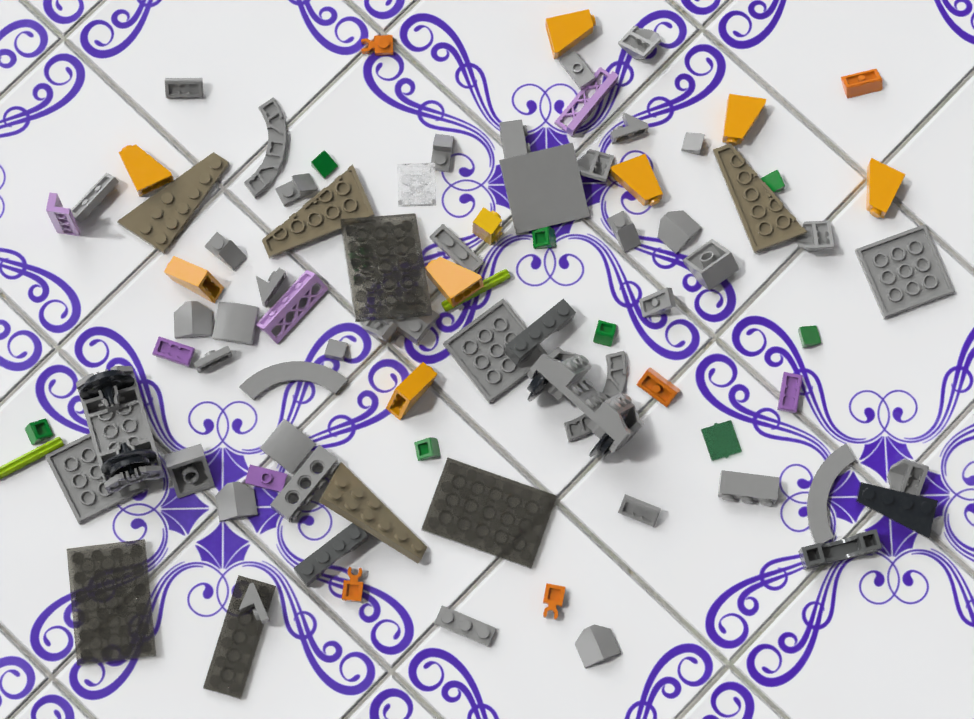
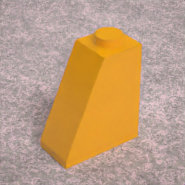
M589 9L546 18L545 27L554 59H558L593 33V27L596 26L594 15L590 14Z
M729 94L722 142L726 144L731 143L733 146L740 145L763 111L766 99Z
M136 144L125 146L119 152L120 158L139 197L174 181L169 170Z
M646 153L610 167V175L643 206L648 204L653 206L662 199L663 193Z
M871 158L867 166L866 210L874 217L884 218L906 174Z
M173 256L164 271L173 281L212 303L216 302L224 289L208 270Z
M442 257L430 261L425 267L427 277L452 307H455L484 287L482 277L479 274Z
M422 362L395 388L386 409L401 420L433 384L437 373L432 367Z

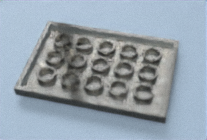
M416 214L340 219L355 322L432 316Z
M447 457L421 531L532 569L557 495Z
M145 539L68 548L67 560L77 666L157 656Z

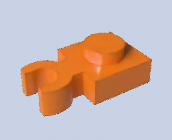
M393 35L374 36V41L367 38L361 39V44L368 45V48L361 49L362 54H369L371 51H375V56L393 55Z
M349 567L347 573L350 580H344L342 600L361 602L364 583L359 582L358 579L362 576V568H359L357 575H353L351 573L352 567Z
M546 583L543 604H548V607L544 609V618H546L548 611L554 612V620L557 619L558 610L556 606L562 607L566 587Z

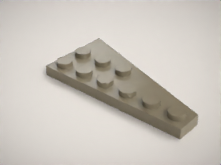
M731 143L713 149L714 156L754 253L807 234L805 228L798 223L796 218L785 208L784 204L766 183L759 178L758 174L752 170Z
M211 153L119 219L117 223L164 254L229 166V162L216 153Z
M353 164L341 176L339 175L329 186L323 188L305 203L300 210L293 213L282 225L276 227L262 239L269 259L374 217V212Z
M340 462L319 502L418 564L427 546Z

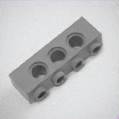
M318 445L270 504L271 508L288 522L292 519L296 520L302 512L300 510L304 504L308 505L313 499L314 495L312 494L315 490H320L326 483L324 479L336 471L338 459L321 445ZM315 466H322L324 468L320 474L313 472ZM303 481H310L311 486L309 488L303 489L301 487ZM293 495L299 497L298 502L295 504L288 502V499Z

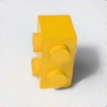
M483 207L473 221L472 233L490 245L494 241L497 242L503 234L501 232L503 229L501 216L497 212H490Z

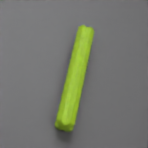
M504 269L483 280L484 287L455 307L510 279L509 271ZM447 300L441 303L445 312L455 308Z
M56 437L0 466V479L63 447L64 443L61 437Z

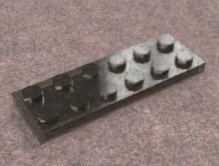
M238 575L203 689L241 700L265 623L262 624L261 619L256 620L252 611L255 607L240 612L239 608L249 584L254 583L268 615L276 586Z

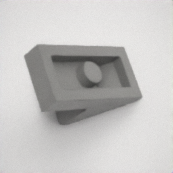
M623 113L622 119L625 127L618 126L611 131L610 139L612 144L645 134L648 132V123Z
M435 134L430 170L449 173L454 136Z
M309 173L291 176L292 181L275 188L284 207L318 190Z
M624 211L607 218L606 222L624 253L641 245L635 225L629 222Z
M218 232L205 245L208 251L233 271L246 258V255L232 240L228 241Z
M281 268L271 273L268 279L269 283L256 276L264 307H267L287 277L286 271Z
M668 287L639 299L643 318L668 314L671 312V308L676 306L673 290Z
M375 313L362 326L363 330L383 345L387 344L396 333L398 327L393 321Z
M250 583L239 611L243 612L255 607L252 611L256 620L261 619L262 624L270 620L254 583Z

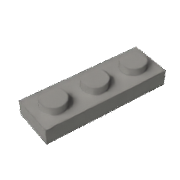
M106 172L71 209L75 220L81 223L87 219L90 212L102 203L103 198L115 189L119 181Z
M444 224L430 235V239L457 265L476 272L484 264V261Z
M443 605L434 622L437 626L489 647L496 630L493 626Z

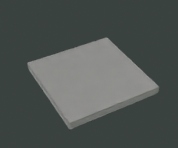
M573 143L499 160L516 234L589 217Z
M926 224L855 249L883 319L952 295L955 292Z
M504 299L497 302L443 343L445 349L489 404L525 378L530 368L542 354L545 353L548 356L547 352L539 344L526 359L516 366L504 353L506 345L527 328Z
M90 433L45 455L78 524L149 489L144 480L108 494Z

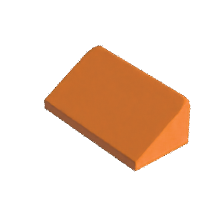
M877 69L841 77L847 98L883 89L882 78Z
M648 368L636 384L665 407H668L680 392L678 387L652 368Z

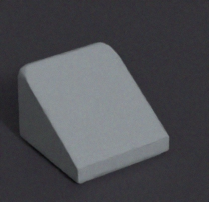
M686 132L681 151L699 155L705 134Z
M329 339L324 356L344 361L348 343Z

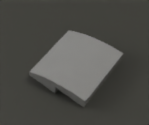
M219 302L212 338L214 340L233 341L237 344H253L259 307Z
M283 419L259 449L292 474L316 444L294 425Z

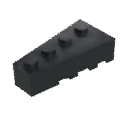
M863 482L859 484L856 497L857 503L925 538L930 537L938 500Z

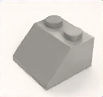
M713 239L682 260L696 280L707 290L717 287L719 283L731 277L739 270L732 253Z
M409 293L395 305L386 319L393 321L398 326L396 331L418 345L440 315Z
M201 444L164 455L178 498L215 487Z

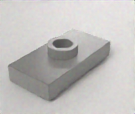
M575 50L559 60L562 67L580 90L596 80L594 74Z
M165 78L166 98L203 97L204 95L203 78Z
M226 346L217 351L211 350L207 352L205 357L193 363L197 372L200 373L231 358L232 353L229 346Z
M625 494L618 513L654 527L661 508Z

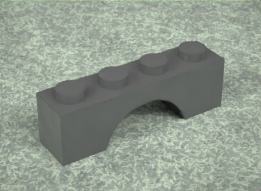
M562 299L506 345L504 353L517 366L547 337L569 324L576 312Z
M350 524L295 566V573L306 587L322 576L333 563L369 540L368 535L357 525Z
M877 529L834 542L817 543L801 547L798 552L803 570L875 553L882 546Z

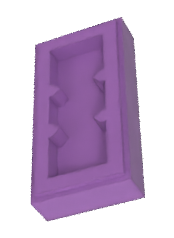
M159 336L152 355L189 367L195 348Z
M783 373L777 410L797 413L803 375Z
M250 464L245 484L280 493L285 487L288 474Z

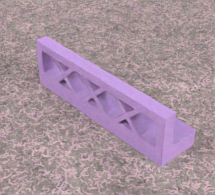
M600 67L594 76L597 78L602 74L607 79L600 85H597V80H595V85L591 83L580 90L554 124L572 137L618 82L619 75L612 71L610 74ZM588 89H595L596 92L591 98L585 97V92ZM576 103H584L583 108L579 112H574V105ZM572 116L573 120L568 126L561 123L564 117Z
M49 192L46 212L56 232L79 236L80 229L70 208L63 207L57 193Z
M306 270L257 322L256 326L278 344L324 295L328 287L315 273ZM317 282L321 289L316 294H311L312 287ZM301 298H307L306 305L299 308ZM294 311L293 319L286 321V314ZM276 325H281V332L275 337L271 330Z

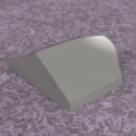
M633 26L618 42V45L634 59H645L660 44L661 39L659 34L653 30Z
M589 149L585 155L577 160L580 175L606 182L614 155Z
M670 211L660 219L657 238L677 254L702 227L685 211Z
M830 220L806 221L803 223L807 234L797 237L799 247L808 251L834 250Z
M187 301L174 312L175 339L209 337L213 335L212 310L200 302Z
M905 458L893 464L887 476L890 489L919 496L929 466Z
M240 482L227 483L215 496L219 522L258 515L254 489Z
M594 624L583 629L575 642V647L584 668L621 654L611 628Z

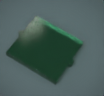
M731 420L719 424L714 423L713 426L701 429L711 461L724 457L727 459L730 455L742 452Z

